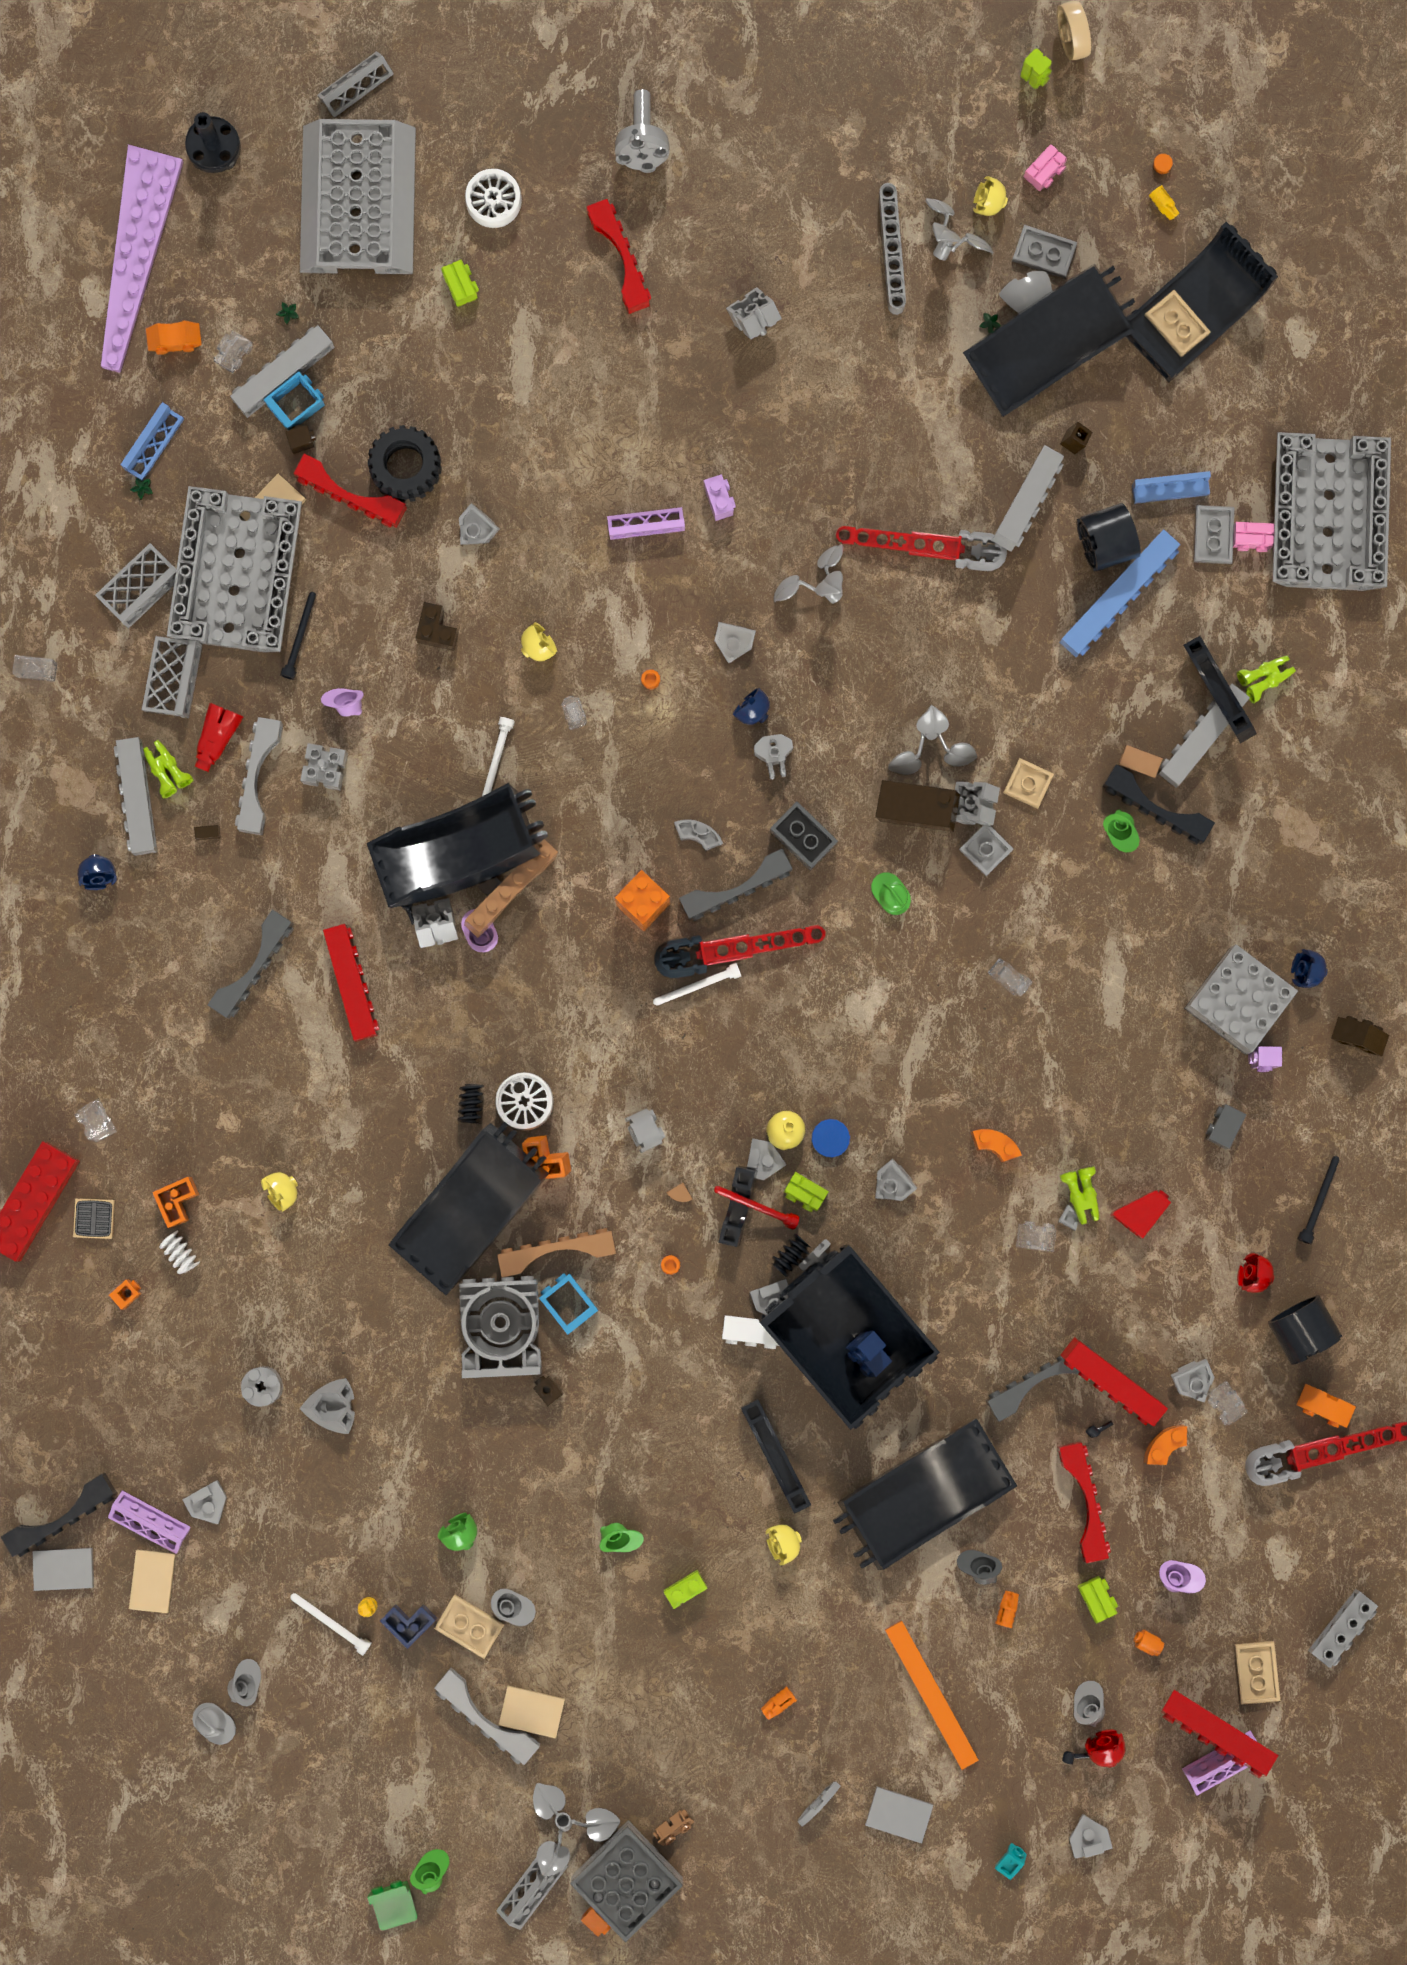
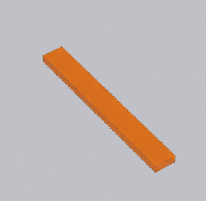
M902 1620L885 1629L960 1768L963 1770L979 1761Z

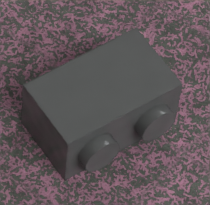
M1227 1104L1222 1105V1107L1218 1106L1214 1114L1216 1119L1213 1124H1209L1205 1132L1207 1134L1206 1140L1224 1149H1230L1247 1114Z

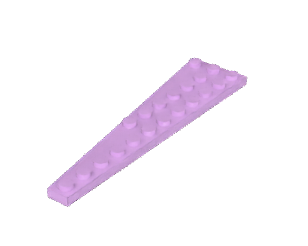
M128 145L101 361L102 368L119 373L123 366L183 165V160L180 158Z

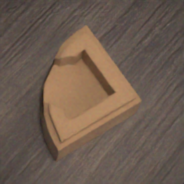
M684 1183L666 1192L669 1197L678 1202L693 1200Z

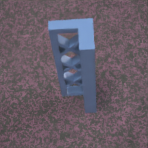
M162 402L120 464L123 469L143 481L184 418ZM169 415L178 419L173 426L166 427L165 421ZM165 431L166 438L164 441L156 442V434ZM154 447L156 452L154 456L146 458V449ZM144 462L145 469L140 475L133 469L136 464Z
M1207 471L1137 479L1132 484L1134 504L1207 496L1210 494L1208 480L1211 477V473Z

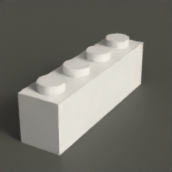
M725 1315L722 1339H726V1343L737 1344V1341H743L745 1346L753 1347L760 1343L764 1344V1348L776 1349V1345L779 1346L759 1323V1319Z

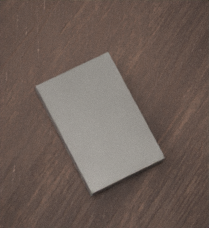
M1024 225L1012 261L1065 279L1077 242Z
M1196 506L1194 562L1232 564L1234 507Z
M93 1548L33 1551L34 1591L93 1588Z
M877 1786L865 1826L922 1844L933 1804Z

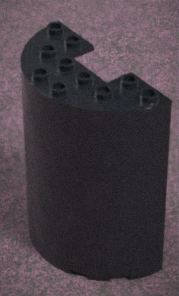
M844 1245L839 1248L840 1252L835 1250L830 1252L823 1258L824 1262L813 1264L779 1294V1300H774L765 1309L767 1314L760 1316L759 1323L851 1430L861 1426L864 1422L863 1419L867 1415L872 1416L877 1412L880 1405L878 1400L882 1401L890 1395L889 1391L893 1387L897 1388L902 1385L906 1376L909 1378L912 1376L917 1377L927 1363L930 1365L938 1358L937 1355L940 1352L852 1247ZM874 1331L886 1344L883 1351L892 1360L877 1377L865 1376L860 1370V1365L857 1362H853L847 1355L848 1351L845 1348L862 1332Z

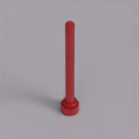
M716 1186L714 1188L715 1193L778 1219L785 1224V1227L794 1230L798 1225L799 1216L796 1214H783L723 1187Z

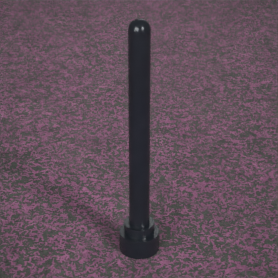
M310 592L288 663L282 667L280 676L286 679L295 680L297 673L295 671V663L316 598L315 592Z
M1338 1156L1332 1157L1306 1228L1298 1235L1297 1239L1310 1245L1313 1243L1315 1238L1313 1236V1229L1340 1161Z

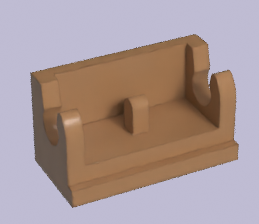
M1125 745L1119 765L1155 778L1163 758Z

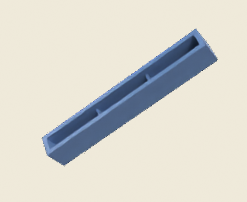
M1163 529L1140 554V557L1134 560L1066 633L1059 643L1075 657L1079 654L1083 656L1090 649L1088 644L1092 640L1096 642L1103 635L1101 630L1105 626L1109 628L1116 621L1114 619L1117 613L1122 614L1128 608V601L1130 599L1134 601L1141 594L1139 590L1142 586L1147 587L1154 580L1152 576L1155 572L1160 573L1167 566L1165 562L1168 558L1172 560L1179 553L1177 549L1181 544Z

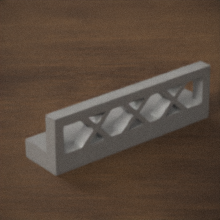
M376 51L317 96L325 104L332 117L335 118L394 73L383 55ZM383 64L387 72L382 76H375L377 68ZM364 77H371L370 85L361 87L362 79ZM349 88H356L355 96L346 98L347 90ZM334 99H341L340 107L334 111L329 103Z
M536 1857L498 1907L497 1913L509 1926L521 1930L568 1865L560 1873L544 1877L541 1874ZM537 1872L535 1881L530 1883V1876L532 1873ZM525 1888L523 1897L518 1899V1892L520 1889ZM512 1904V1911L507 1915L504 1911L508 1905Z

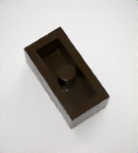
M219 825L194 827L196 840L221 838Z

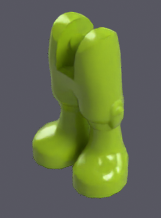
M1283 656L1270 662H1263L1256 670L1249 671L1243 669L1237 672L1238 681L1244 687L1260 677L1266 676L1263 681L1246 688V695L1250 697L1249 700L1252 703L1258 702L1262 692L1267 688L1277 687L1279 683L1296 672L1294 666L1284 670L1282 673L1279 671L1278 667L1290 660L1288 656Z
M156 740L154 744L157 751L160 752V756L154 758L153 753L148 747L143 748V752L151 768V773L158 777L161 787L159 792L161 797L168 798L176 793L177 788L167 776L165 769L170 772L178 788L190 785L193 782V778L189 773L181 772L177 767L175 757L169 753L159 740Z
M1095 1166L1077 1170L1083 1187V1193H1081L1078 1187L1076 1171L1059 1175L1061 1181L1069 1187L1071 1192L1070 1202L1073 1204L1081 1225L1087 1224L1084 1211L1090 1209L1094 1222L1099 1220L1097 1193L1091 1183V1177L1096 1173Z

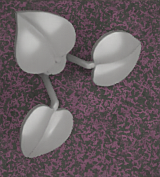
M926 198L925 201L930 208L945 216L943 225L936 222L932 225L938 242L933 252L935 257L946 261L950 252H954L963 242H968L970 245L988 251L993 255L994 252L989 244L977 235L966 233L965 237L960 240L958 234L946 227L949 215L953 216L955 214L954 210L945 202Z
M842 544L833 546L819 557L817 565L821 569L824 568L827 576L816 588L799 580L798 575H793L783 580L777 587L774 594V602L792 597L799 589V585H804L821 597L825 596L831 604L838 602L842 597L843 574L840 571L830 573L829 567L835 566L839 562L844 546Z
M931 705L916 723L918 731L921 732L918 753L916 755L911 751L900 753L889 763L888 769L903 775L917 772L922 765L918 758L921 756L925 737L929 740L939 737L945 751L948 752L944 755V761L951 766L967 765L977 758V754L973 746L967 743L954 744L950 749L947 747L941 733L948 729V719L939 709Z
M537 1783L533 1793L534 1809L538 1816L545 1820L552 1818L555 1814V1824L559 1829L557 1844L553 1841H547L538 1848L536 1857L542 1876L556 1875L568 1865L570 1851L568 1848L561 1846L562 1833L570 1830L572 1824L587 1827L589 1838L602 1842L612 1836L620 1824L619 1818L611 1811L595 1808L587 1812L585 1816L586 1824L575 1819L571 1820L567 1813H558V1811L564 1808L566 1803L565 1795L561 1789Z

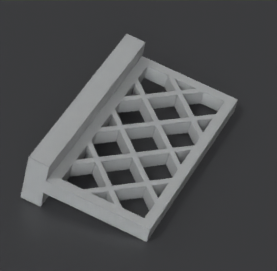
M149 543L95 596L129 629L174 586L176 568ZM152 550L155 553V561H145L146 555ZM135 565H141V574H132V568ZM145 565H154V574H145ZM158 565H167L169 567L164 573H158ZM121 578H127V587H118V581ZM131 578H140V587H131ZM144 578H153V584L144 587ZM108 591H114L113 600H105L102 596ZM127 591L126 600H117V592ZM130 591H140L139 597L130 600ZM117 604H126V609L119 615L116 612Z
M155 636L142 711L189 719L202 650L201 643L196 640L187 641ZM160 642H166L170 647L163 654L159 650ZM180 645H187L186 652L179 656L175 649ZM173 651L177 659L169 664L164 657ZM162 659L166 667L158 672L156 663ZM181 662L183 665L182 671L176 675L172 667ZM170 670L174 677L165 683L161 675ZM159 678L163 685L155 691L152 683ZM177 680L179 689L172 693L168 686ZM166 688L170 696L162 701L158 693ZM155 696L159 704L154 708L148 707L149 700ZM172 699L176 702L175 711L168 710L165 706Z

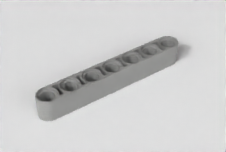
M885 183L881 186L879 192V209L888 310L892 314L898 315L905 308L906 295L897 190L893 184ZM887 191L890 192L892 196L886 197L883 195V193ZM892 210L894 214L887 215L884 211ZM893 228L895 232L888 233L886 229ZM894 246L897 250L891 252L888 250V247ZM895 264L898 266V269L892 270L889 265ZM897 282L900 287L893 288L891 283ZM900 301L902 305L897 307L892 302Z

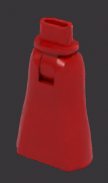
M209 703L197 745V755L195 758L198 759L195 767L209 772L211 765H214V762L222 755L229 740L243 720V716Z

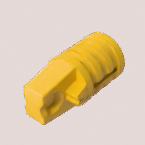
M1162 185L1149 194L1158 210L1165 214L1169 220L1174 219L1180 214L1175 207V202Z
M372 1597L364 1598L358 1605V1613L363 1617L372 1616L378 1607L376 1600Z

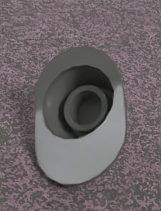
M967 1550L962 1552L957 1558L959 1569L972 1576L975 1582L981 1585L996 1583L997 1576L1002 1570V1563L999 1559L980 1551Z

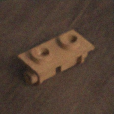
M685 1809L683 1811L679 1810L669 1818L673 1823L671 1827L665 1821L655 1829L653 1834L657 1840L661 1838L657 1841L660 1845H670L675 1841V1837L678 1834L685 1833L691 1828L694 1820L687 1818L689 1814Z

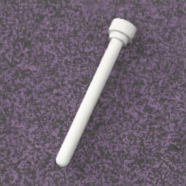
M500 717L498 725H500L499 729L501 730L482 796L490 793L492 790L507 733L513 729L515 723L512 719Z
M737 963L730 964L726 968L727 970L657 997L653 1000L654 1005L663 1004L728 977L730 979L733 977L734 979L739 978L741 973Z
M296 1593L290 1596L293 1602L354 1644V1648L357 1649L356 1652L362 1656L372 1644L366 1638L359 1639Z

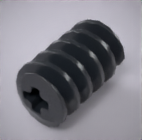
M465 1084V1086L459 1088V1090L465 1092L459 1095V1098L464 1100L458 1103L459 1106L464 1108L458 1110V1113L463 1115V1117L457 1118L459 1122L481 1124L476 1120L482 1118L477 1112L482 1111L483 1108L477 1106V1104L483 1103V1100L478 1099V1096H482L484 1093L478 1091V1089L483 1088L484 1085Z
M797 1234L793 1235L796 1241L788 1240L790 1247L783 1245L785 1252H777L779 1258L772 1257L774 1264H771L785 1277H788L786 1270L793 1271L791 1264L799 1265L797 1258L804 1260L802 1253L810 1254L807 1249L810 1246Z

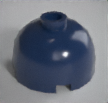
M756 688L744 698L745 701L741 704V707L738 705L733 711V715L743 724L754 725L757 722L763 723L769 716L767 712L770 708V701L760 688Z
M96 854L91 855L83 860L78 867L79 885H84L87 890L107 888L105 884L111 882V885H113L117 880L114 864L106 857Z
M1302 949L1303 952L1297 953L1292 962L1291 973L1295 972V979H1292V982L1295 986L1303 988L1318 986L1328 972L1325 959L1315 951Z

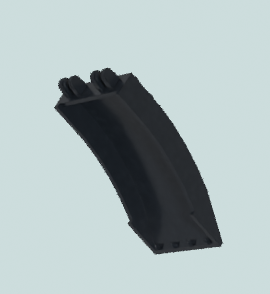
M1096 264L1091 265L963 352L1003 417L1034 398L1037 394L1086 361L1134 332V327L1130 320L1141 313L1140 308L1126 315L1124 309L1135 303L1134 298L1120 305L1110 289L1111 286L1122 280L1121 277L1116 276L1108 283L1103 278L1114 272V266L1100 273Z
M507 783L459 808L404 827L399 826L366 843L388 907L394 908L427 901L461 891L499 876L539 856L541 852L537 843L547 838L548 834L546 831L535 833L544 827L543 821L539 820L532 824L529 823L525 811L535 807L536 802L533 799L524 800L532 796L531 790L525 789L518 793L510 783Z
M506 1122L498 1129L490 1123L481 1130L451 1170L388 1244L444 1295H447L549 1175L541 1167L547 1159L544 1155L536 1163L532 1159L537 1152L535 1147L526 1154L511 1141L517 1134L515 1130L511 1131L508 1137L502 1133L508 1126Z
M974 1419L895 1465L837 1502L843 1513L834 1518L833 1522L835 1524L840 1523L845 1518L849 1521V1524L843 1526L839 1532L842 1535L852 1528L864 1547L853 1553L854 1557H860L865 1552L870 1556L859 1564L861 1568L874 1563L877 1570H885L948 1528L999 1499L1017 1487V1484L979 1421Z

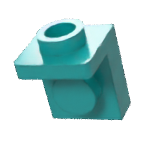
M1011 1843L1008 1846L1007 1852L997 1862L995 1869L1011 1880L1024 1866L1027 1854L1022 1848Z

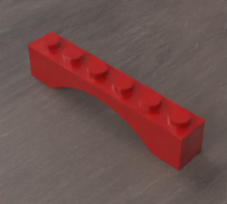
M604 199L586 206L587 215L593 229L605 236L615 246L622 258L625 278L621 295L628 314L649 307L650 292L648 288L644 289L642 284L644 282L641 271L637 272L635 267L637 265L634 254L630 255L628 250L630 244L627 237L623 238L621 233L623 227L620 220L616 221L614 216L616 215V210L613 203L609 204L608 199Z
M305 453L294 471V475L297 478L296 481L304 486L309 484L314 487L313 489L320 494L325 492L331 495L330 498L339 503L343 501L347 503L350 509L354 511L359 509L368 518L381 520V523L386 527L391 528L393 526L397 528L407 509L405 503L389 495L363 497L347 492L329 477L321 461Z
M1080 1441L1057 1446L1061 1466L1076 1479L1082 1489L1086 1502V1525L1079 1542L1083 1561L1087 1564L1108 1559V1553H1111L1109 1542H1105L1104 1539L1106 1528L1104 1522H1100L1099 1515L1102 1514L1100 1504L1096 1503L1095 1495H1097L1095 1483L1092 1484L1090 1476H1093L1092 1468L1086 1462V1457H1088L1087 1447Z

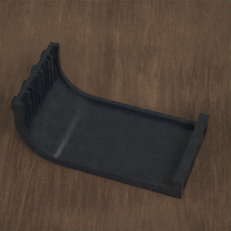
M1225 222L1206 248L1140 307L1141 313L1130 320L1134 327V332L1127 335L1126 338L1169 383L1240 320L1268 292L1278 278L1277 272L1272 266H1268L1264 262L1260 253L1255 252L1251 248L1248 240L1242 239L1233 225ZM1173 290L1178 293L1211 332L1183 357L1178 355L1145 316V313Z

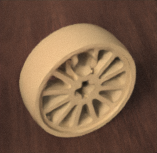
M1075 0L1059 5L1057 8V24L1066 56L1069 60H1078L1089 56L1091 53V36L1087 17L1081 3Z

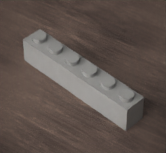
M318 325L315 328H310L303 338L295 340L288 350L280 352L272 363L265 364L261 369L262 371L257 375L250 376L246 384L235 388L230 396L232 401L248 418L265 404L263 399L297 372L303 374L334 349L333 342Z
M1044 445L992 539L993 542L1011 552L1015 546H1020L1024 539L1021 536L1023 531L1027 533L1032 524L1029 521L1030 518H1035L1040 509L1038 507L1039 502L1043 503L1048 495L1045 492L1047 487L1051 489L1056 480L1053 477L1054 474H1059L1064 465L1061 463L1064 458L1063 455Z
M1232 683L1230 688L1243 707L1250 697ZM1214 700L1206 708L1209 712L1205 717L1201 715L1194 723L1197 727L1193 731L1189 729L1184 735V743L1181 746L1177 744L1172 750L1173 756L1171 759L1168 760L1166 758L1159 767L1162 769L1159 775L1175 788L1181 784L1228 725L1227 720Z
M139 737L116 740L117 746H114L115 757L119 759V765L116 768L117 774L121 776L122 781L119 784L120 794L124 796L122 811L127 817V821H124L125 831L129 832L130 840H127L128 851H131L135 856L156 853L158 851L142 740Z

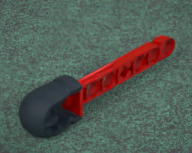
M815 925L805 927L804 929L798 928L752 937L746 934L706 942L702 941L700 935L693 936L690 940L688 938L670 940L657 948L654 954V963L657 971L668 978L692 976L695 972L704 974L707 972L708 965L753 958V954L799 947L806 942L807 945L819 943L825 938V930L821 926ZM814 929H818L822 933L821 938L818 940L813 939L811 936V932ZM796 932L801 933L803 936V940L800 943H796L792 939L793 934ZM775 936H782L784 938L782 946L774 944ZM767 937H770L772 948H769V944L764 945L762 949L759 946H755L758 939H761V942H767ZM737 943H745L747 950L744 953L738 952L736 949ZM698 944L699 951H696V957L701 960L702 965L695 964L692 967L683 968L688 961H691L689 952H684L683 950H680L678 954L673 952H676L680 947L687 946L690 948ZM724 945L727 947L728 954L726 956L718 954L717 949L719 946ZM676 964H682V966H678L676 969L670 970V968H675Z

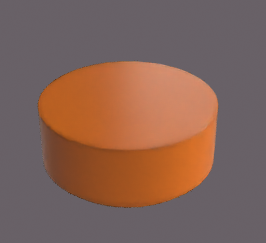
M1159 154L1153 162V168L1159 174L1168 173L1173 165L1172 158L1167 154Z
M651 669L646 670L641 677L642 685L647 689L657 688L660 684L658 672Z
M666 1256L661 1262V1268L664 1273L673 1275L680 1269V1261L675 1256Z

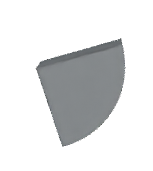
M1067 1204L1058 1222L1076 1231L1078 1225L1077 1215L1074 1209Z

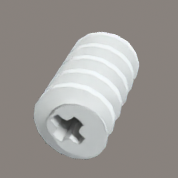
M177 1230L166 1237L159 1247L160 1249L167 1248L164 1251V1255L171 1254L168 1260L170 1262L175 1261L173 1267H180L177 1273L182 1274L193 1269L200 1261L193 1262L196 1255L189 1256L192 1249H184L187 1242L180 1244L183 1237L176 1238V1234L179 1232Z

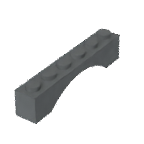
M782 848L765 856L756 873L740 886L721 892L694 890L680 897L679 901L688 920L693 919L697 921L703 918V914L708 911L714 913L720 910L721 905L725 903L730 905L739 900L738 897L743 894L747 897L755 893V889L760 886L766 888L772 885V881L777 878L780 880L790 876L789 872L792 871V867Z
M272 909L261 925V947L253 966L238 981L218 989L208 1003V1006L228 1019L231 1016L234 1018L240 1009L238 1006L241 1001H246L251 993L249 990L252 985H256L261 979L260 973L262 970H266L272 962L271 957L282 948L283 944L281 942L283 939L291 935L294 924Z
M1060 1355L1056 1358L1057 1361L1055 1363H1045L1039 1367L1040 1371L1035 1374L1031 1371L1022 1376L1024 1380L1018 1383L1013 1381L1005 1386L1007 1389L999 1392V1390H996L989 1394V1399L986 1402L996 1420L1000 1422L1016 1413L1020 1402L1027 1392L1042 1380L1059 1374H1078L1080 1371L1075 1367L1073 1370L1063 1363L1065 1360Z

